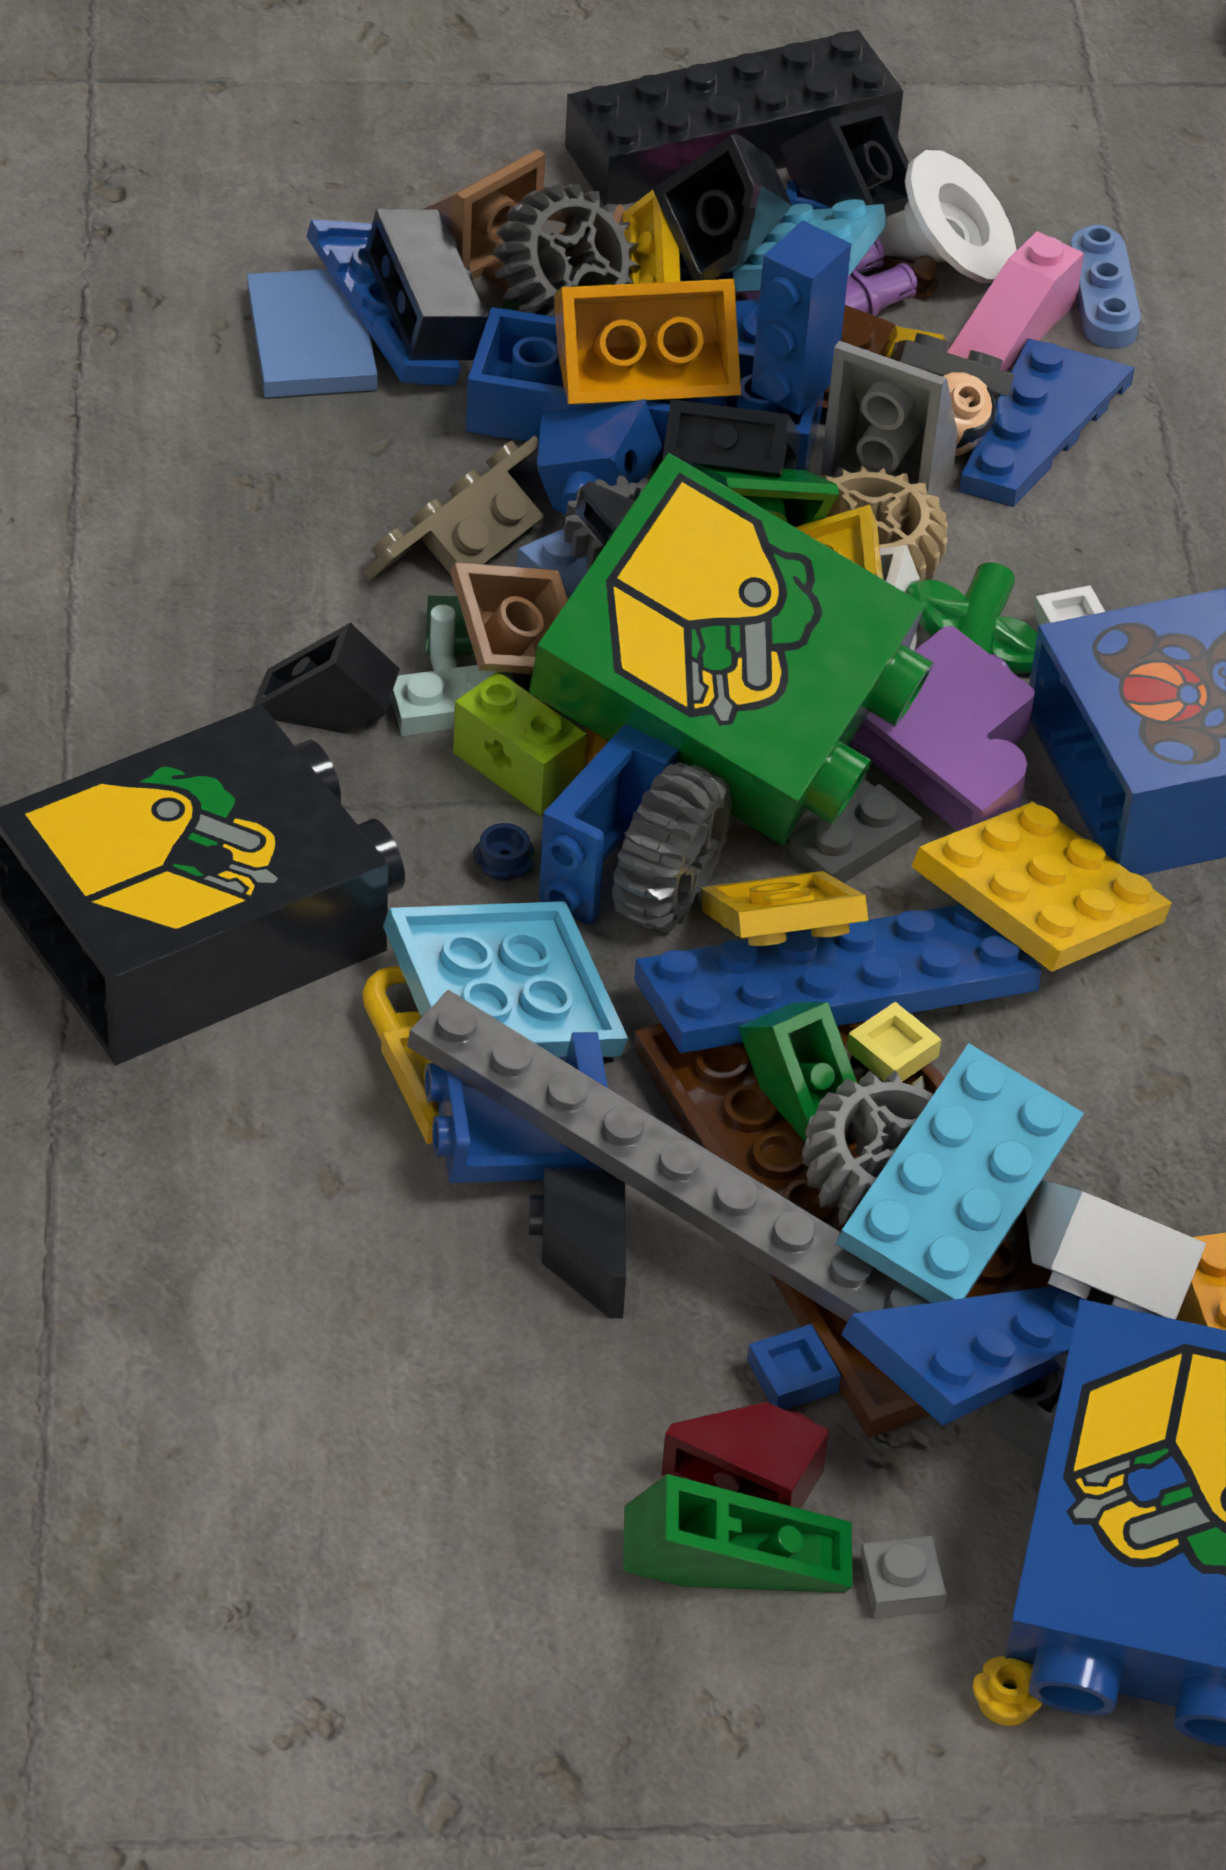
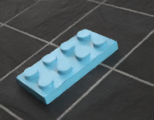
M968 1043L841 1230L835 1244L931 1303L966 1298L1077 1128L1084 1113Z

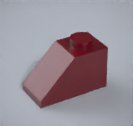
M768 1402L671 1423L665 1433L661 1475L669 1474L801 1509L824 1472L829 1429L815 1424L810 1418L801 1413L788 1412Z

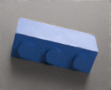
M803 220L763 255L751 392L798 415L817 399L831 383L834 347L838 341H841L852 245V243Z

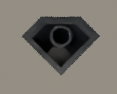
M740 135L729 136L653 188L693 281L718 280L743 264L792 207V203L771 156Z

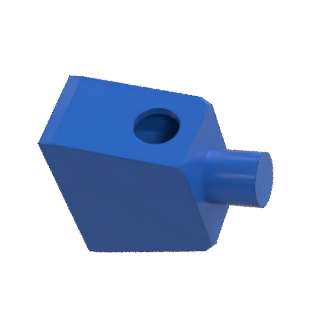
M646 399L543 412L540 424L537 467L553 509L562 512L566 516L568 502L576 501L577 490L589 481L595 483V480L601 479L609 486H614L617 483L618 476H624L628 484L638 483L642 478L646 477L662 447Z

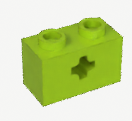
M500 672L494 673L455 700L453 753L538 815L542 816L547 808L585 768L587 733Z

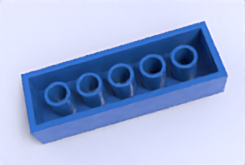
M491 307L468 376L466 432L527 442L533 436L539 439L543 412L611 404H567L557 352L555 317ZM738 347L741 383L740 396L673 399L789 414L801 433L796 470L808 471L822 414L824 392L800 415L751 392L755 349ZM671 400L646 401L662 443L661 450L654 461L659 464L663 461L662 457Z

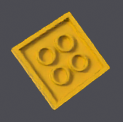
M1034 802L919 846L911 866L1051 972L1164 923L1172 905L1171 901L1153 889L1147 879L1129 872L1107 856L1099 844L1084 839L1060 822L1058 816L1052 810L1037 805Z

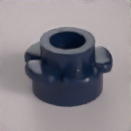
M510 823L494 824L485 829L481 834L480 842L475 845L473 850L474 861L476 864L482 865V872L491 878L502 881L512 880L528 873L533 866L531 858L535 854V849L530 842L527 832L521 827Z

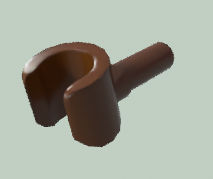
M887 255L881 258L884 261L882 268L885 270L894 268L900 263L907 264L913 270L917 280V287H914L916 295L913 298L926 300L932 296L938 286V281L932 278L938 268L934 258L920 256L914 263L901 261Z

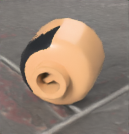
M951 372L942 377L947 378L958 431L955 456H961L972 451L994 426L997 407L991 390L978 377L965 372Z

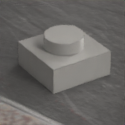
M932 1536L862 1543L860 1563L874 1619L944 1611L947 1594Z

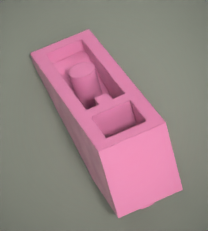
M1038 231L1034 233L1007 259L947 353L968 359L970 350L985 353L1002 359L1000 370L1007 372L1016 364L1028 338L1039 341L1076 305L1084 253L1062 243L1056 238L1049 237Z

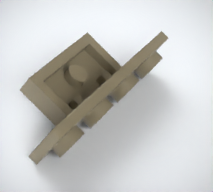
M533 436L519 448L511 440L501 447L486 461V464L491 468L488 472L480 476L475 469L471 470L448 490L453 497L450 501L442 505L437 498L433 499L410 519L411 523L415 526L412 530L404 535L397 527L374 545L371 551L377 558L362 573L369 581H372L421 542L425 543L450 575V568L455 562L485 565L544 517L510 476L538 449L539 439Z

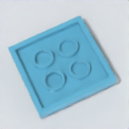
M566 901L389 908L383 927L421 1018L447 990H450L557 1057L567 1056L572 1032H598L602 1057L622 1055L628 1037Z

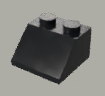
M883 104L828 118L780 145L786 159L787 172L792 181L798 185L803 196L831 208L839 202L854 199L863 200L865 206L884 204L886 216L905 210V204L909 201L905 185L909 161Z

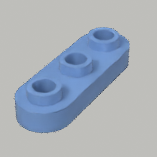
M1091 225L1082 228L1074 233L1070 246L1084 253L1077 295L1083 332L1088 340L1104 348L1117 349L1129 346L1138 336L1141 313L1125 241L1117 232L1104 225Z

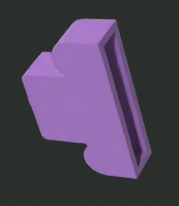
M945 626L914 650L934 662V665L918 696L901 722L894 727L869 712L849 744L861 754L871 759V762L953 828L960 831L1021 807L1027 761L1024 753L1015 744L1029 732L1035 692L1031 686L1015 675L1000 657L988 654L955 627Z

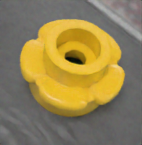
M1005 1656L994 1657L984 1663L983 1672L978 1673L974 1677L973 1693L978 1701L981 1712L989 1720L1004 1726L1019 1725L1027 1721L1042 1706L1043 1703L1033 1698L1028 1691L1033 1668L1032 1664L1013 1658H1005ZM1005 1683H1012L1016 1689H1008L1003 1687Z

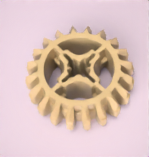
M860 465L855 473H849L843 468L838 467L833 478L819 475L837 484L839 496L825 518L870 505L877 522L880 549L907 545L919 578H934L935 571L938 569L939 564H941L942 556H945L948 524L946 513L941 511L939 497L927 494L926 483L910 484L907 473L896 477L888 475L885 466L879 472H868L863 465Z

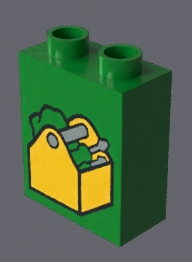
M668 453L538 643L529 693L608 741L627 724L679 749L678 762L689 766L695 764L711 770L713 775L725 779V782L730 785L733 803L730 811L731 815L779 844L784 845L806 809L832 825L838 820L858 789L872 761L849 747L848 744L869 712L896 727L918 696L933 668L934 662L910 649L925 604Z

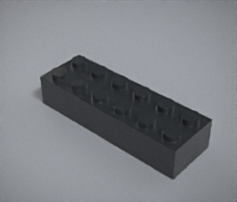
M859 30L839 32L828 37L801 43H790L786 46L755 53H744L733 58L706 64H694L688 68L656 75H645L638 79L606 86H595L588 90L567 94L565 147L595 192L599 191L600 200L604 206L607 204L625 205L639 201L652 191L654 187L731 135H740L771 156L776 170L786 168V159L780 148L781 144L828 118L883 104L898 137L904 90Z

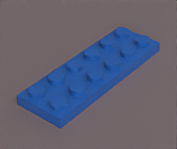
M958 904L924 911L910 910L900 915L849 923L850 932L840 936L813 937L811 936V930L786 932L787 941L774 945L751 946L748 945V940H730L721 945L686 951L671 950L661 955L636 959L634 980L679 1053L742 1043L743 1040L738 1029L739 1026L792 1002H828L836 1026L867 1021L894 1002L898 1003L907 1012L914 1013L1039 991L1041 968L1030 955L963 905Z

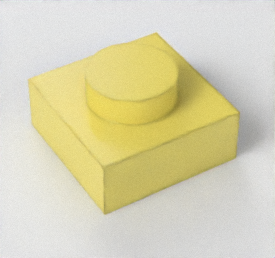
M894 1002L849 1033L847 1051L884 1082L887 1076L895 1070L903 1082L939 1057L942 1039L898 1003Z

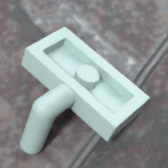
M438 605L431 610L430 661L433 671L399 675L391 694L394 698L392 706L401 736L454 729L455 700L496 673L495 671H479L478 665L457 667L454 657L455 611L448 605ZM500 672L514 682L511 672Z

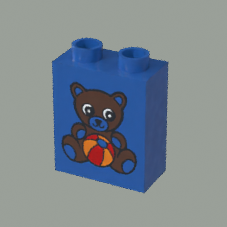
M1226 588L1039 625L1029 686L1035 692L1030 723L1095 842L1104 849L1107 856L1129 872L1140 876L1225 858Z

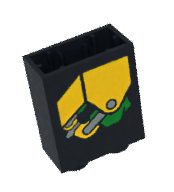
M262 704L0 807V905L115 1066L387 951V934L383 925L388 913V894L402 889L405 884V870L402 857L392 835L375 818L360 824L353 820L341 804L339 780L323 748L314 740H308L294 746Z

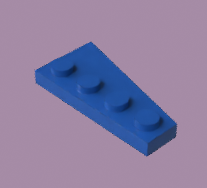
M311 219L306 236L400 381L419 385H456L461 369L458 360L410 361L364 254L372 223Z
M1028 338L1011 372L1015 375L1008 396L998 398L994 426L975 446L961 474L959 492L1014 507L1051 469L1053 458L1062 449L1068 451L1079 440L1080 430L1091 419L1097 421L1108 410L1109 400L1116 393L1122 395L1132 385L1135 367L1066 349L1053 343Z
M1050 1286L853 1313L841 1335L943 1426L1065 1367L1080 1299H1086Z

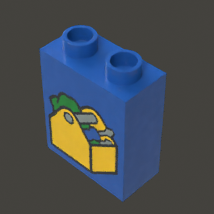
M1080 1299L1013 1612L1005 1658H1013L1033 1665L1028 1691L1033 1698L1045 1705L1075 1714L1105 1715L1115 1710L1118 1694L1176 1707L1174 1726L1178 1731L1195 1740L1221 1747H1226V1330Z

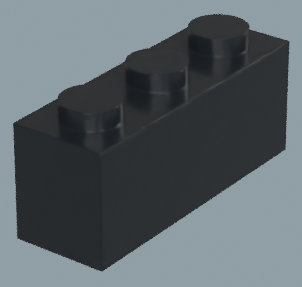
M376 209L364 254L410 361H474L489 313L486 305L480 302L473 286L471 271L469 268H465L457 251L456 238L452 232L448 231L440 211L433 209Z

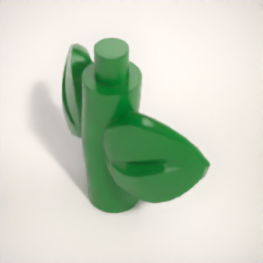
M994 562L979 565L965 595L949 584L933 579H919L908 585V595L925 604L919 622L931 637L943 627L953 626L988 654L1000 657L1014 674L1031 672L1037 632L1021 620L1013 617H1000L1016 581L1014 573L1009 568Z

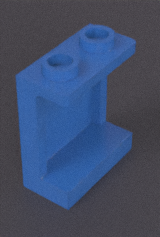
M627 724L614 735L543 813L539 901H566L572 917L588 925H591L599 916L602 863L625 839L624 833L630 827L633 820V812L639 808L643 793L650 790L653 779L661 774L670 764L675 765L678 763L679 749Z
M572 1032L567 1056L558 1058L608 1088L598 1032ZM433 1062L426 1063L424 1076L426 1100L428 1103L437 1102L439 1116H435L433 1119V1149L436 1157L445 1156L449 1183L543 1180L544 1168L602 1169L466 1084L449 1071L442 1069Z

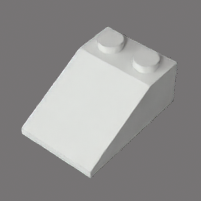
M1042 1180L1025 1206L1032 1263L1053 1271L1048 1284L1086 1300L1092 1287L1114 1296L1111 1306L1152 1315L1155 1313L1166 1318L1176 1319L1207 1243L1086 1192Z

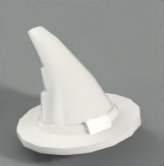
M942 150L923 151L908 163L905 185L909 201L905 204V210L886 216L887 226L878 237L884 248L885 255L908 260H916L920 256H930L934 258L936 263L948 262L959 273L979 283H993L1007 259L1017 251L1012 227L999 200L984 180L962 160Z

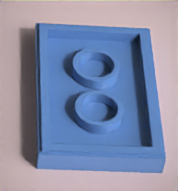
M328 269L247 274V292L264 398L377 390V371L370 333Z

